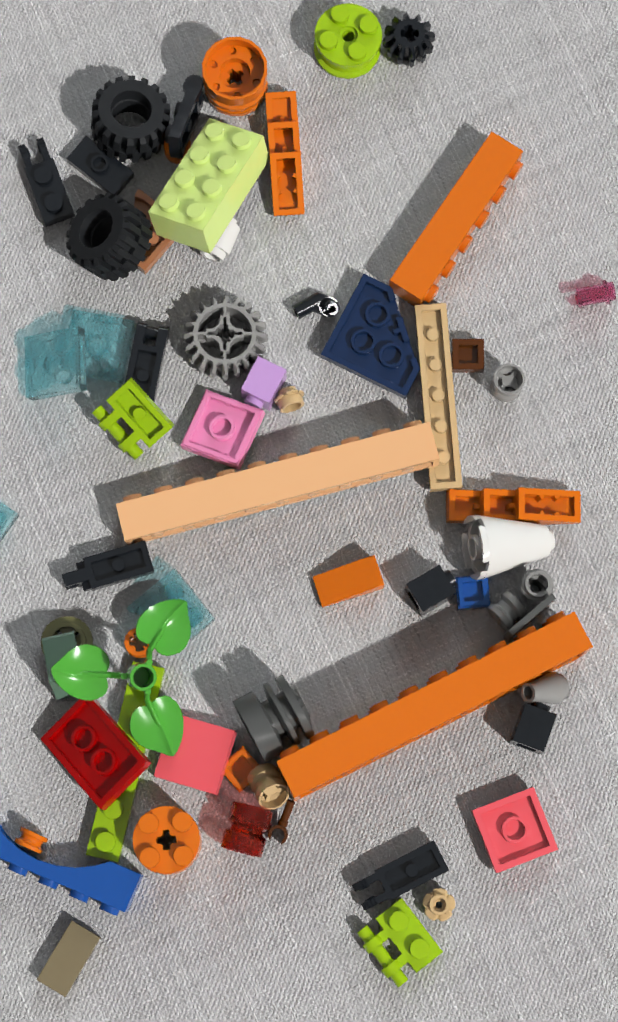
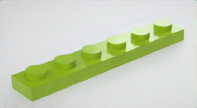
M151 665L157 674L156 683L151 688L150 700L153 702L159 697L165 668ZM127 683L118 725L145 755L146 748L134 740L129 728L130 717L133 711L140 706H146L144 692L131 688ZM140 776L106 810L99 809L97 806L86 855L114 862L120 861Z

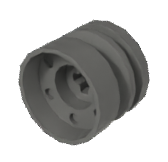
M283 675L275 678V682L280 690V693L276 695L268 683L263 684L267 700L262 703L252 691L232 701L265 763L279 756V753L284 751L280 739L282 736L287 735L294 745H299L300 741L295 729L300 727L307 740L315 735L311 725L310 714L297 690L286 681Z

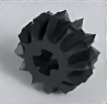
M406 12L403 15V20L394 17L392 19V26L387 25L385 27L384 34L386 37L383 38V46L388 48V58L397 56L398 66L404 60L408 61L410 67L414 66L415 59L423 63L426 60V54L433 52L434 46L432 42L435 40V34L430 31L431 24L429 21L420 23L421 16L419 14L414 19H410L409 14Z

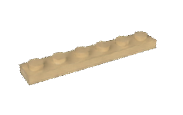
M446 303L415 305L414 315L424 423L430 422L440 458L438 466L428 468L430 492L447 491L449 489L462 490Z

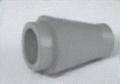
M530 570L521 580L522 592L528 600L542 601L553 591V580L544 570ZM531 585L537 586L539 591L536 593L530 590Z
M549 672L532 682L523 684L521 687V696L527 703L560 704L569 694L567 679L556 672Z

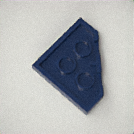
M363 274L321 353V358L406 399L419 374L420 367L414 356L392 287Z

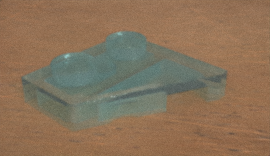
M175 568L127 607L129 612L140 616L146 609L159 602L172 599L185 600L188 605V616L191 626L189 640H192L216 620Z

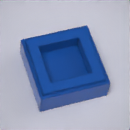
M470 576L455 577L457 587H455L457 610L482 609L490 605L488 578L475 580Z

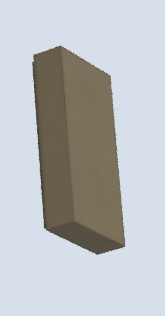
M72 920L36 980L62 996L67 997L101 937Z

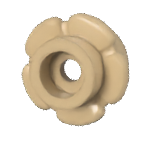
M295 386L282 388L274 399L275 405L279 406L281 413L296 411L304 406L302 398L304 392L296 390Z
M435 888L423 898L424 913L429 919L433 921L436 919L446 921L452 916V910L455 909V899L452 895L447 894V890ZM437 902L442 903L441 908L436 907Z

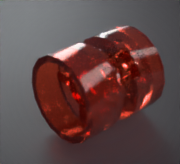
M232 801L228 815L231 827L224 830L220 847L262 858L266 844L263 832L269 831L274 812Z

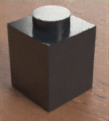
M438 565L407 583L404 590L422 617L454 598L456 594L454 588L457 587V583L448 569L443 571L441 566Z
M531 702L530 705L525 703L520 710L509 743L531 752L542 754L557 714L549 712L551 707L546 704Z

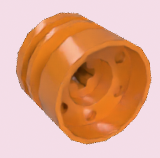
M226 37L215 42L206 51L202 62L204 91L209 103L218 112L228 116H244L255 111L264 102L265 93L268 91L267 60L262 50L251 40L242 37ZM234 79L236 82L241 80V84L230 83V80Z

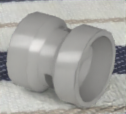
M510 363L499 366L491 381L490 389L492 395L502 402L515 400L521 393L525 383V375L522 369Z

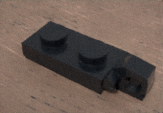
M140 541L85 557L83 561L76 563L78 570L62 574V579L66 590L82 586L84 592L153 574L154 569L146 542Z

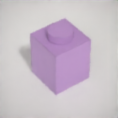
M258 356L241 387V396L245 399L244 402L259 409L263 407L270 411L274 404V399L278 396V391L281 390L287 379V370Z

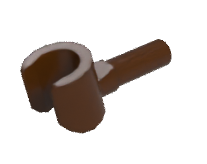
M287 800L277 825L271 827L268 832L269 840L273 830L279 828L284 832L281 844L286 842L288 838L286 827L295 801Z

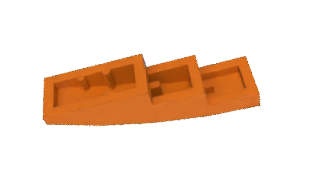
M296 91L265 93L273 216L303 215L305 212Z
M518 487L516 490L483 488L481 491L449 489L446 491V523L464 524L467 516L481 515L542 525L581 523L580 491L522 487Z

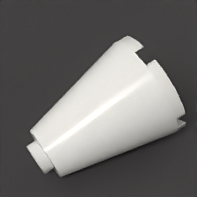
M469 515L464 520V524H469L468 532L462 533L461 538L463 559L466 569H473L475 574L470 575V577L475 580L485 579L548 557L551 550L555 547L554 534L552 531H549L546 525L481 515Z

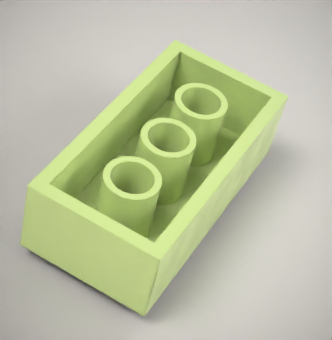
M209 118L148 211L156 235L211 253L270 160L264 136Z

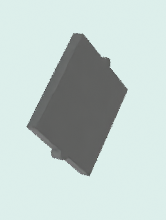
M551 593L508 630L503 639L506 642L510 641L555 601V596Z

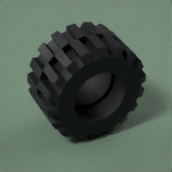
M121 76L115 78V83H112L110 80L106 82L104 90L99 89L97 91L96 99H93L91 129L94 141H98L97 147L101 151L106 149L108 157L113 159L114 156H118L119 162L124 163L126 159H132V163H139V158L143 157L146 161L151 158L152 152L157 154L161 150V144L164 145L165 132L170 121V105L166 103L167 97L164 92L159 93V87L155 83L151 86L148 85V79L143 77L141 81L135 80V76H129L128 80H123ZM124 112H133L141 115L147 122L138 127H127L118 123L114 118Z
M106 193L105 196L98 194L95 195L94 200L88 199L84 207L78 208L76 211L77 215L69 223L71 228L67 230L66 237L69 238L66 242V247L70 250L69 256L75 260V263L103 280L117 281L119 277L123 279L129 275L130 271H136L140 261L143 262L147 257L145 253L147 250H150L151 243H149V240L152 238V231L149 229L151 227L150 220L146 218L147 216L142 211L118 195L115 196L112 193Z

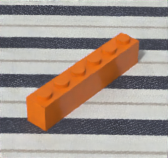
M494 132L489 134L389 280V286L392 287L394 294L413 306L422 305L425 301L429 304L432 302L439 290V287L436 285L443 276L446 279L449 277L456 265V262L453 260L458 252L463 254L466 252L473 240V237L470 236L476 227L479 229L483 227L490 215L487 211L492 203L498 204L507 190L504 185L508 179L514 180L524 165L520 162L523 150Z

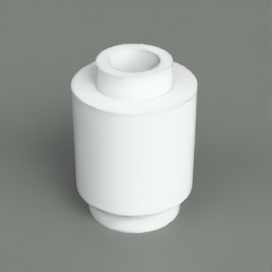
M232 218L211 253L200 251V254L213 262L223 263L224 259L229 257L240 232L239 226L236 225L237 221Z

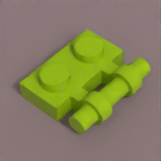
M132 377L106 400L114 409L110 414L102 405H99L92 412L100 422L98 424L103 431L107 430L119 443L117 446L123 453L127 451L134 460L144 452L136 444L138 440L142 439L150 448L174 426L172 421ZM121 417L133 430L129 435L116 422Z
M402 898L375 918L383 929L375 935L368 925L357 932L365 943L363 948L368 954L372 953L383 967L381 972L386 978L390 977L397 987H400L408 980L400 969L406 963H409L417 973L443 952ZM388 938L391 939L401 952L395 959L391 957L382 945Z

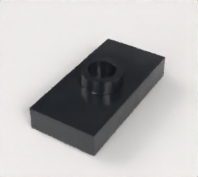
M87 136L66 158L67 162L105 192L112 193L115 196L119 195L134 177L132 170L119 162L115 157L113 159L108 157L107 151H101L97 144Z

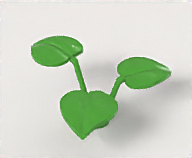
M181 599L159 602L146 609L137 620L135 634L138 640L149 644L146 650L145 662L133 664L129 667L127 673L107 672L109 668L107 654L101 648L90 644H83L72 648L51 667V674L58 686L77 699L91 701L104 696L108 690L107 678L126 679L131 688L143 691L146 706H140L133 711L129 723L130 733L139 745L168 756H174L180 746L184 727L183 714L177 702L169 696H159L151 702V688L157 680L156 671L151 666L153 663L152 652L155 648L159 654L171 656L180 653L188 644L191 635L188 605L185 600Z

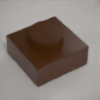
M452 339V373L484 372V339Z

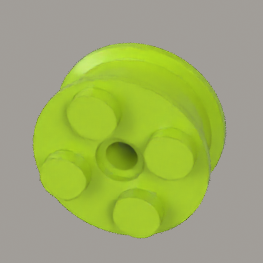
M339 4L325 11L317 21L314 35V54L319 65L327 73L338 78L352 79L365 75L376 65L380 56L382 29L378 19L371 11L356 4Z

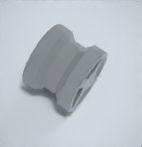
M508 591L501 594L499 602L490 604L487 607L490 616L506 632L513 627L516 620L522 619L528 614L520 601Z

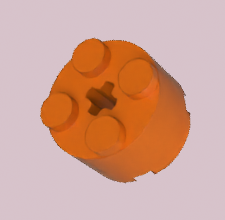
M160 806L148 811L141 816L133 832V848L138 860L147 869L159 874L174 875L183 872L194 863L201 850L202 837L197 823L188 813L177 807ZM169 831L170 836L176 838V843L170 844V849L165 850V846L159 844V838H163L165 832Z

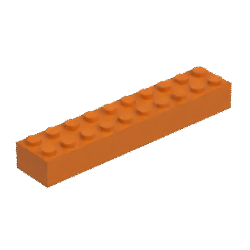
M564 611L556 613L546 619V622L542 624V628L536 630L533 625L516 634L517 637L513 639L514 642L507 645L505 640L489 647L488 651L484 653L485 657L478 660L476 655H473L458 663L455 672L448 675L447 671L443 670L428 678L427 686L418 689L417 685H413L400 692L397 701L391 704L388 703L387 699L369 708V715L361 719L358 718L357 714L339 723V730L329 734L328 730H324L310 737L309 745L299 749L298 745H294L280 752L281 759L276 761V765L293 800L297 801L521 688L523 684L532 682L584 656L593 648V645L575 612L565 615Z

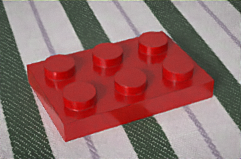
M79 699L41 737L43 743L99 809L106 810L151 764L149 759L97 700Z

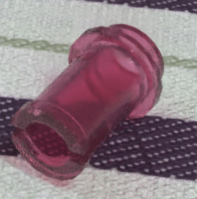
M602 280V284L575 288V299L578 308L603 302L609 305L611 301L616 300L613 282Z

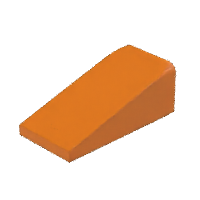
M375 555L312 577L322 608L384 588V582Z

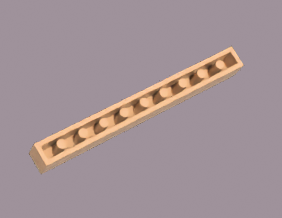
M415 420L404 424L403 429L391 432L390 428L380 429L373 432L372 437L360 440L358 436L349 437L342 440L341 445L330 448L328 445L315 446L309 450L310 453L297 456V453H288L280 456L277 462L266 464V461H258L249 464L246 470L235 472V469L220 471L216 473L217 477L204 480L203 477H197L185 481V486L173 488L172 485L158 487L154 489V494L143 497L140 493L123 497V502L116 503L124 541L128 545L140 541L147 542L438 466L440 458L430 422L422 423L421 420Z

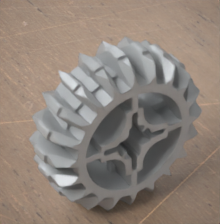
M224 295L222 297L223 303L217 304L215 297L210 298V307L201 302L199 304L201 314L191 311L190 318L194 322H185L184 327L188 332L183 334L182 338L184 342L189 343L184 347V351L186 354H192L189 359L192 365L200 363L198 367L200 373H204L210 368V378L214 379L218 372H222V378L226 381L229 377L228 372H234L236 379L241 377V368L247 373L250 372L252 367L249 362L255 363L259 356L258 354L266 353V346L262 343L268 341V334L263 332L266 329V323L259 321L261 313L259 311L250 313L252 310L250 302L240 307L241 299L239 297H236L232 304L229 303L228 296ZM220 317L219 324L216 327L202 332L209 322ZM230 317L242 321L250 332H244L243 329L235 328L230 323ZM225 326H227V333L229 334L226 350H224L221 339ZM200 344H207L208 347L218 349L220 359L206 353ZM245 344H249L242 354L231 358V353L235 348L244 347Z

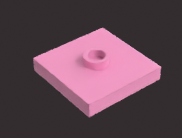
M206 390L180 446L186 451L240 470L265 416L264 410Z

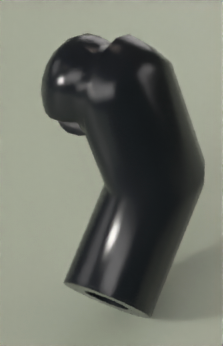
M319 292L292 305L298 319L312 312L326 317H334L340 311L339 302L335 298Z

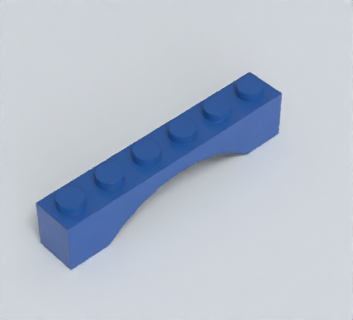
M0 825V859L10 863L7 869L26 876L28 871L40 876L39 883L53 889H57L58 884L71 889L68 894L69 896L87 903L89 897L100 901L99 909L118 916L119 911L128 913L144 875L111 861L95 866L76 868L57 866L41 861L18 846Z

